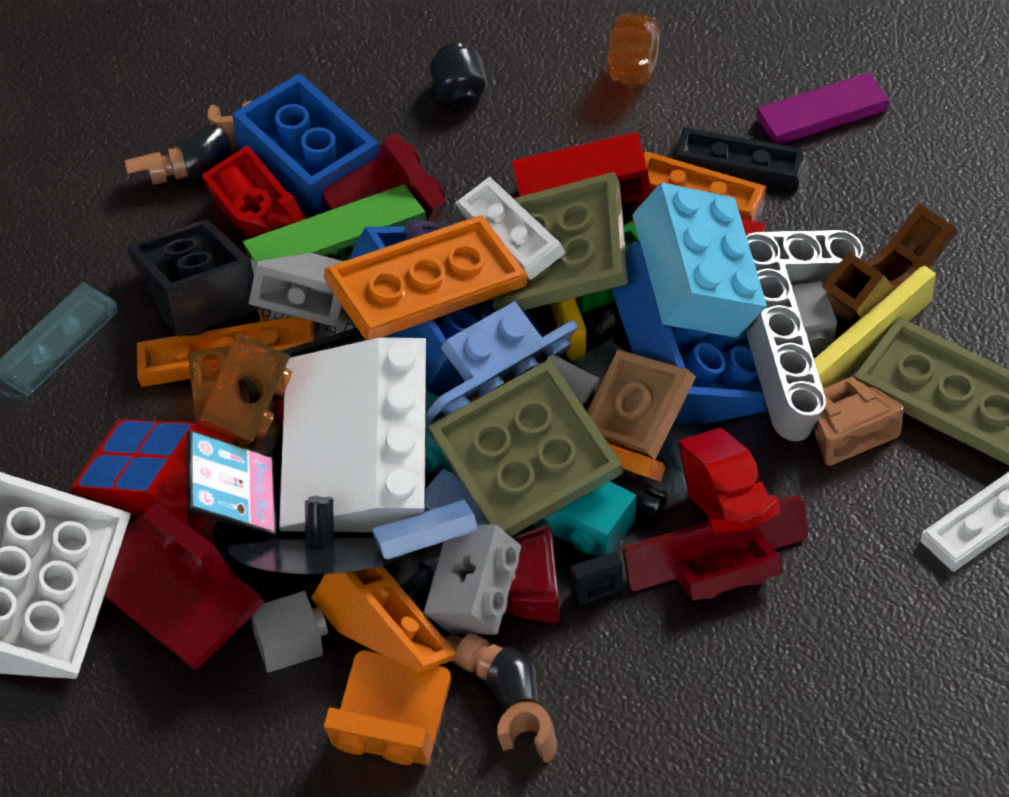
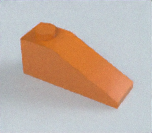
M383 565L353 572L325 574L311 597L313 602L320 606L323 614L340 634L418 673L452 661L457 654Z

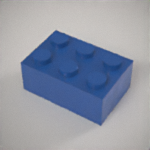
M300 73L232 113L237 149L240 150L249 145L286 192H290L297 204L310 217L330 211L322 199V194L326 187L374 160L379 152V143Z

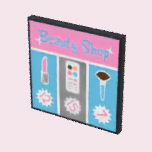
M190 430L187 433V511L272 538L276 534L274 458Z

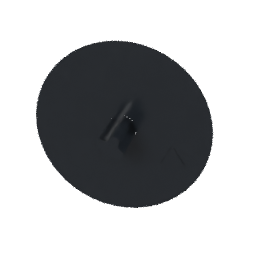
M310 496L308 500H305V532L280 531L279 524H276V534L272 538L249 531L235 538L229 545V553L241 563L268 571L294 574H332L365 570L391 563L405 555L403 554L388 560L384 559L376 545L373 532H334L333 498L329 496Z

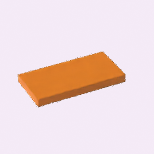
M479 215L326 267L323 279L365 340L385 337L526 286L528 275L485 217Z

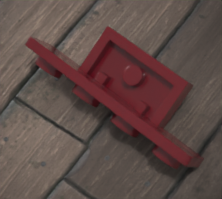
M799 495L778 500L780 507L778 515L762 525L746 530L713 533L710 530L709 521L627 545L623 547L622 553L628 586L632 591H638L677 579L694 601L714 598L724 591L740 586L757 585L764 582L767 578L783 574L781 557L774 549L808 538L804 500Z

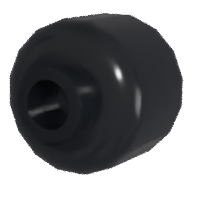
M452 43L442 47L430 63V73L435 94L444 103L452 104L456 108L469 107L476 102L477 98L487 88L488 83L481 55L466 44Z

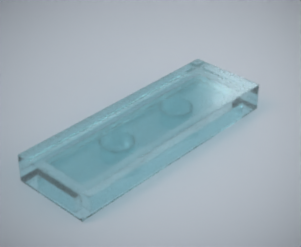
M81 283L0 359V379L28 397L118 312L116 301L88 284Z

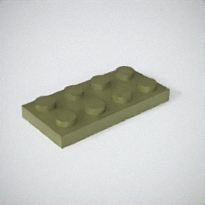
M898 317L854 375L856 380L862 382L868 388H876L903 406V413L1009 465V370Z

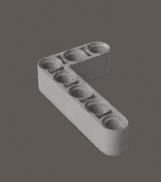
M841 230L750 233L746 237L767 307L745 329L775 431L787 440H804L810 435L823 412L826 399L792 286L822 281L824 284L849 251L861 258L863 245L855 235Z

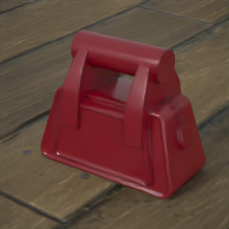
M542 525L513 537L521 545L519 563L514 571L505 611L512 612L516 617L554 624L560 621V609L552 532L550 526Z

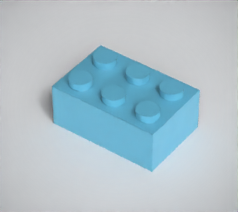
M661 182L634 212L633 219L642 246L662 325L738 337L767 307L735 197Z

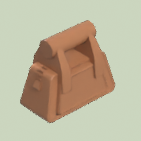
M853 376L823 388L826 405L814 426V434L826 465L837 464L900 436L903 406L876 388H868Z

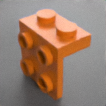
M370 651L358 652L353 661L341 708L339 710L329 707L324 728L332 745L341 751L351 754L368 752L382 755L385 759L397 764L411 765L414 762L429 766L451 683L450 672L445 667L436 666L418 673L380 653Z

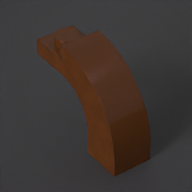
M919 203L891 241L877 255L867 261H863L849 251L822 285V288L829 296L862 318L920 267L925 265L932 270L931 266L957 234V230L952 224Z

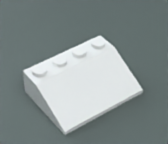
M375 338L286 359L280 531L305 532V500H308L310 496H329L333 498L334 532H372L373 528L424 513L426 338Z
M0 472V674L77 679L131 513Z

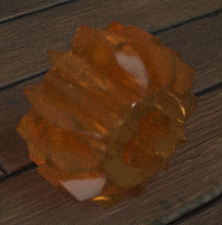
M633 13V15L623 14L615 21L614 29L611 31L610 43L608 44L609 53L607 56L609 61L607 69L612 80L621 81L622 84L645 85L653 77L660 44V29L656 19Z

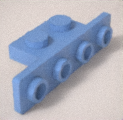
M514 301L448 338L441 346V349L465 382L440 396L427 411L425 417L430 423L444 415L446 417L469 404V400L476 396L482 397L504 385V380L512 375L514 378H517L531 370L541 358L545 356L548 358L551 354L559 357L571 347L572 344L568 339L579 326L574 320H571L546 336L541 337Z

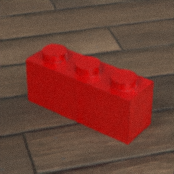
M638 132L512 160L519 197L615 172L620 183L621 205L647 199L652 193Z

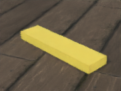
M925 265L920 267L814 358L822 388L842 381L866 360L898 317L910 321L931 303L936 279L935 272Z

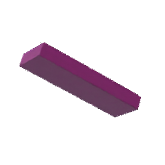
M869 72L759 107L757 119L773 144L780 145L888 110L889 99Z

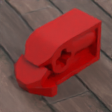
M249 145L202 174V178L213 200L245 240L306 219L290 192H286Z
M719 428L678 440L688 496L707 513L710 530L713 533L746 530L762 525L780 513L778 498L774 494L768 496L763 483L759 482L757 465L753 456L746 447L724 429Z

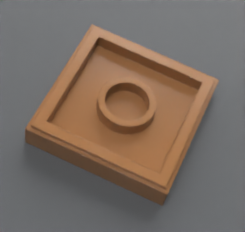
M617 350L587 413L608 444L656 459L696 376L689 370Z

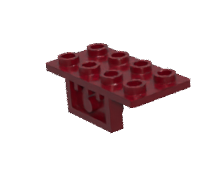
M158 502L145 511L126 529L104 594L107 600L192 669H198L264 605L262 596L232 573L212 543Z

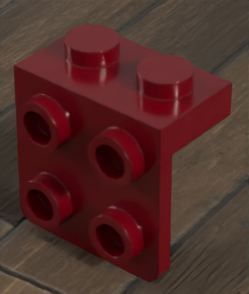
M397 132L382 141L377 157L374 160L332 183L324 189L322 199L327 207L333 210L405 184L425 211L427 226H431L438 221L447 202L441 184L434 177L428 176L420 165V158L415 148L410 143H404Z

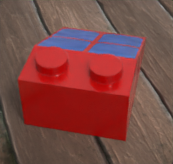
M118 419L72 484L71 490L73 493L100 504L131 513L130 516L139 518L158 502L198 533L208 517L187 511V433L192 430L234 444V440L194 423Z

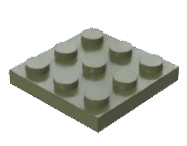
M615 172L514 198L520 206L561 243L565 254L532 280L527 279L525 287L494 297L493 307L495 311L514 301L523 311L628 284L620 183Z
M551 359L428 426L430 435L486 523L496 524L510 537L624 473L622 463Z

